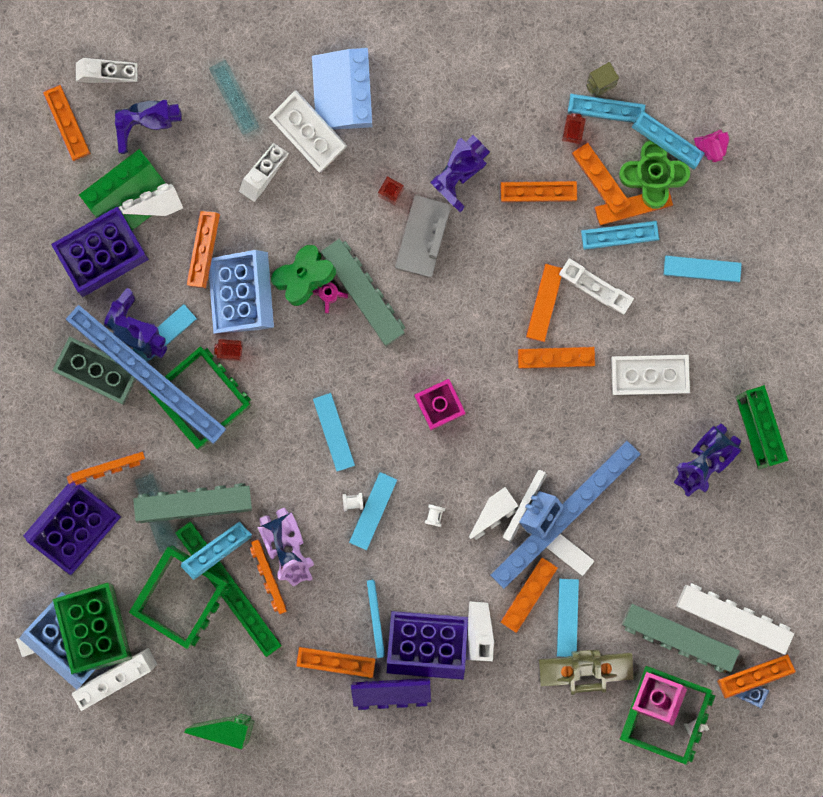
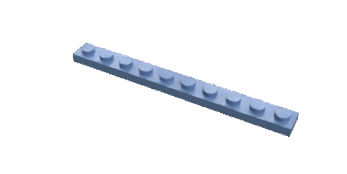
M78 305L66 318L68 323L213 445L226 431L225 427L81 306Z
M626 441L562 504L564 509L545 538L532 534L490 576L505 589L641 454Z

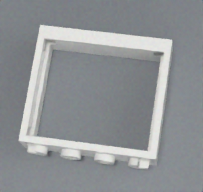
M149 648L133 656L131 660L120 663L80 686L72 693V696L82 711L151 672L158 664Z

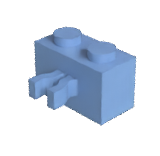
M538 491L536 496L532 495L531 504H526L525 508L527 510L519 523L528 533L545 538L564 509V506L556 496Z

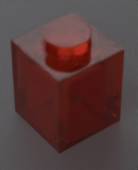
M575 113L567 115L562 141L581 144L586 118H582V115Z
M387 176L378 191V197L395 205L404 190V185Z
M218 339V344L215 343L214 355H217L218 360L241 362L243 342L239 340Z

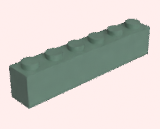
M339 238L323 249L321 254L325 260L331 261L335 266L336 276L385 347L405 335L403 331L405 326L400 319L396 321L392 315L395 312L390 304L385 305L382 300L384 296L379 288L374 289L371 285L373 280L367 272H362L360 269L362 264L359 259L351 256L349 253L351 251L350 246L346 241L342 243Z
M240 483L235 484L233 488H226L225 485L216 486L215 490H207L204 487L196 488V492H188V490H177L176 494L158 492L157 496L150 497L149 494H139L138 498H133L135 521L139 524L252 511L250 486Z
M630 604L622 623L626 627L625 631L634 635L636 632L644 634L643 639L653 642L654 639L660 641V646L669 650L672 647L679 650L678 654L687 658L692 655L697 658L696 662L705 666L708 663L715 665V670L724 674L726 671H732L740 652L738 649L634 604Z

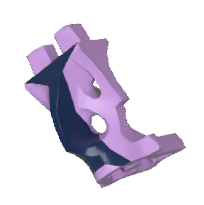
M285 508L279 509L276 512L278 518L271 521L270 516L261 517L258 529L271 559H274L276 555L279 557L278 579L287 580L292 586H296L305 580H312L309 568L314 566V563L310 558H304L301 554L300 545L304 542L292 512L288 513ZM294 532V537H289V533ZM272 542L275 543V550L271 547ZM287 546L293 548V550L285 552L284 548Z

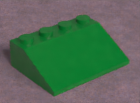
M138 149L81 192L79 196L94 216L98 218L115 207L122 206L123 202L129 199H138L141 194L148 191L154 192L158 190L157 188L160 185L166 183L142 151ZM123 214L132 231L152 216Z
M104 583L53 599L71 674L111 666L132 659L115 589L112 584Z
M240 713L238 716L194 723L186 728L184 733L243 749L249 743L255 720H251L252 716Z

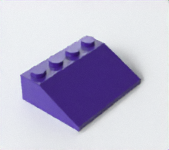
M118 206L51 244L77 292L82 297L149 260Z
M68 483L23 536L35 549L69 575H72L121 516L84 484L75 485V483Z
M391 611L386 674L464 680L468 617Z
M430 678L353 682L351 684L353 707L358 706V710H368L369 706L377 705V709L389 708V705L396 704L397 708H405L411 703H416V707L428 706V703L431 702Z

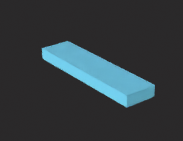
M570 94L568 107L569 114L634 123L642 111L645 112L644 104Z
M644 111L639 114L632 125V128L684 162L693 170L698 166L705 154Z
M657 221L581 230L583 250L659 240Z
M665 256L663 275L739 283L742 263Z
M184 304L157 327L159 335L166 339L165 346L197 320ZM134 348L132 349L147 363L152 359L147 358L145 353Z
M329 393L314 398L313 401L336 471L355 466L332 394Z
M381 472L379 473L349 543L365 550L368 549L397 479Z
M239 521L182 562L181 567L194 580L248 541L252 534Z
M559 579L557 657L571 656V651H577L579 579Z
M368 580L367 587L377 658L385 656L376 586L374 580Z

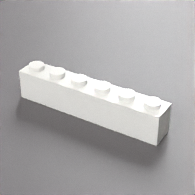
M692 583L690 586H684L676 607L778 653L786 654L794 636V633L790 632V627L781 623L777 626L772 623V619L763 615L759 618L754 615L755 611L744 607L741 610L736 607L737 603L728 599L726 602L719 600V595L710 591L708 594L701 592V587Z

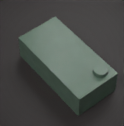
M70 336L52 370L122 405L125 404L136 382L133 376L104 352Z

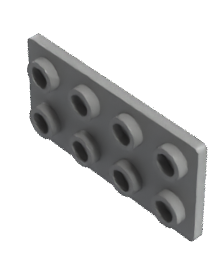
M417 195L414 196L395 265L396 269L429 278L432 277L451 209L450 204Z

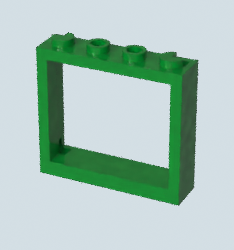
M200 346L169 372L165 378L172 382L202 356L243 404L220 423L226 428L251 407L249 403L251 399L244 391L242 393L239 392L236 388L239 385L232 377L227 378L224 374L226 369L220 362L216 364L212 360L214 355L208 348L204 350ZM148 390L197 450H200L209 442L205 437L200 440L178 414Z
M765 385L737 395L735 398L758 470L789 461ZM745 398L747 403L741 405L740 399ZM764 458L766 464L760 465L759 460Z
M171 545L166 548L129 613L179 645L189 649L192 646L195 647L197 642H199L201 638L199 636L202 629L205 631L210 624L209 617L212 613L215 614L220 607L218 602L221 597L227 595L230 588L228 585L231 581L210 568L202 574L218 584V587L188 638L185 639L142 612L173 558L175 557L179 561L184 562L191 557Z
M645 666L619 740L688 765L689 761L693 762L696 754V751L693 750L696 743L699 744L703 733L700 732L702 724L706 725L709 714L706 712L709 706L712 707L716 695H713L714 691ZM646 672L705 694L684 757L631 737L640 714L632 708Z

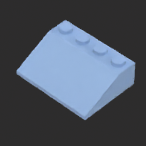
M368 48L346 49L312 56L315 111L333 130L373 127Z
M252 250L213 257L209 271L213 334L274 328L268 252Z
M61 592L56 598L64 596L65 594ZM53 601L19 638L76 690L96 670L71 674Z

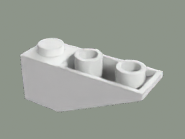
M82 58L76 62V82H137V63Z
M273 143L244 177L239 192L255 202L289 153Z
M163 184L154 192L148 191L141 194L138 199H129L123 202L119 209L123 214L167 216L183 209V206L173 185Z
M506 487L488 499L469 536L470 539L474 537L477 540L485 534L483 530L489 526L493 529L501 523L499 519L506 515L509 518L516 513L515 508L518 505Z
M469 601L466 660L493 661L494 639L489 605L484 602Z

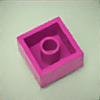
M450 379L414 395L430 431L466 414Z
M646 672L632 709L637 713L673 726L687 689L681 684Z

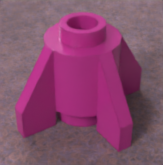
M722 129L712 134L696 137L694 141L696 147L705 153L704 155L707 157V160L718 162L723 160V156L726 155L729 135L728 132L722 133Z
M333 280L321 288L312 291V295L319 296L322 302L325 303V314H329L330 304L337 301L338 298L348 299V294L339 292L333 284ZM328 289H331L332 293L330 295L325 294Z

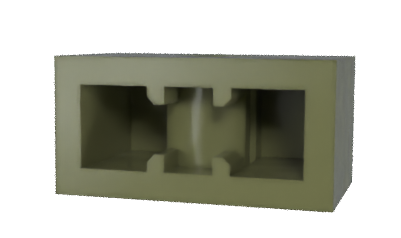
M608 62L590 72L586 87L591 95L594 94L596 97H599L616 87L619 77L611 63Z

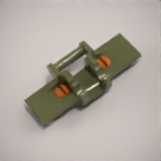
M598 649L571 651V656L565 658L539 659L541 686L570 685L571 695L592 691H602V693H605L606 682L634 680L632 653L603 655L600 654ZM593 675L601 681V683L575 685V681L580 680L581 676Z

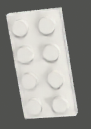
M294 91L269 116L273 123L319 173L347 147L344 141L298 91Z
M689 355L611 357L612 395L690 393Z

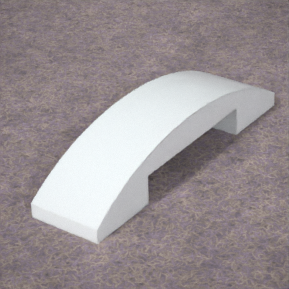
M570 258L559 273L562 278L581 291L623 315L634 300L630 295L596 277Z

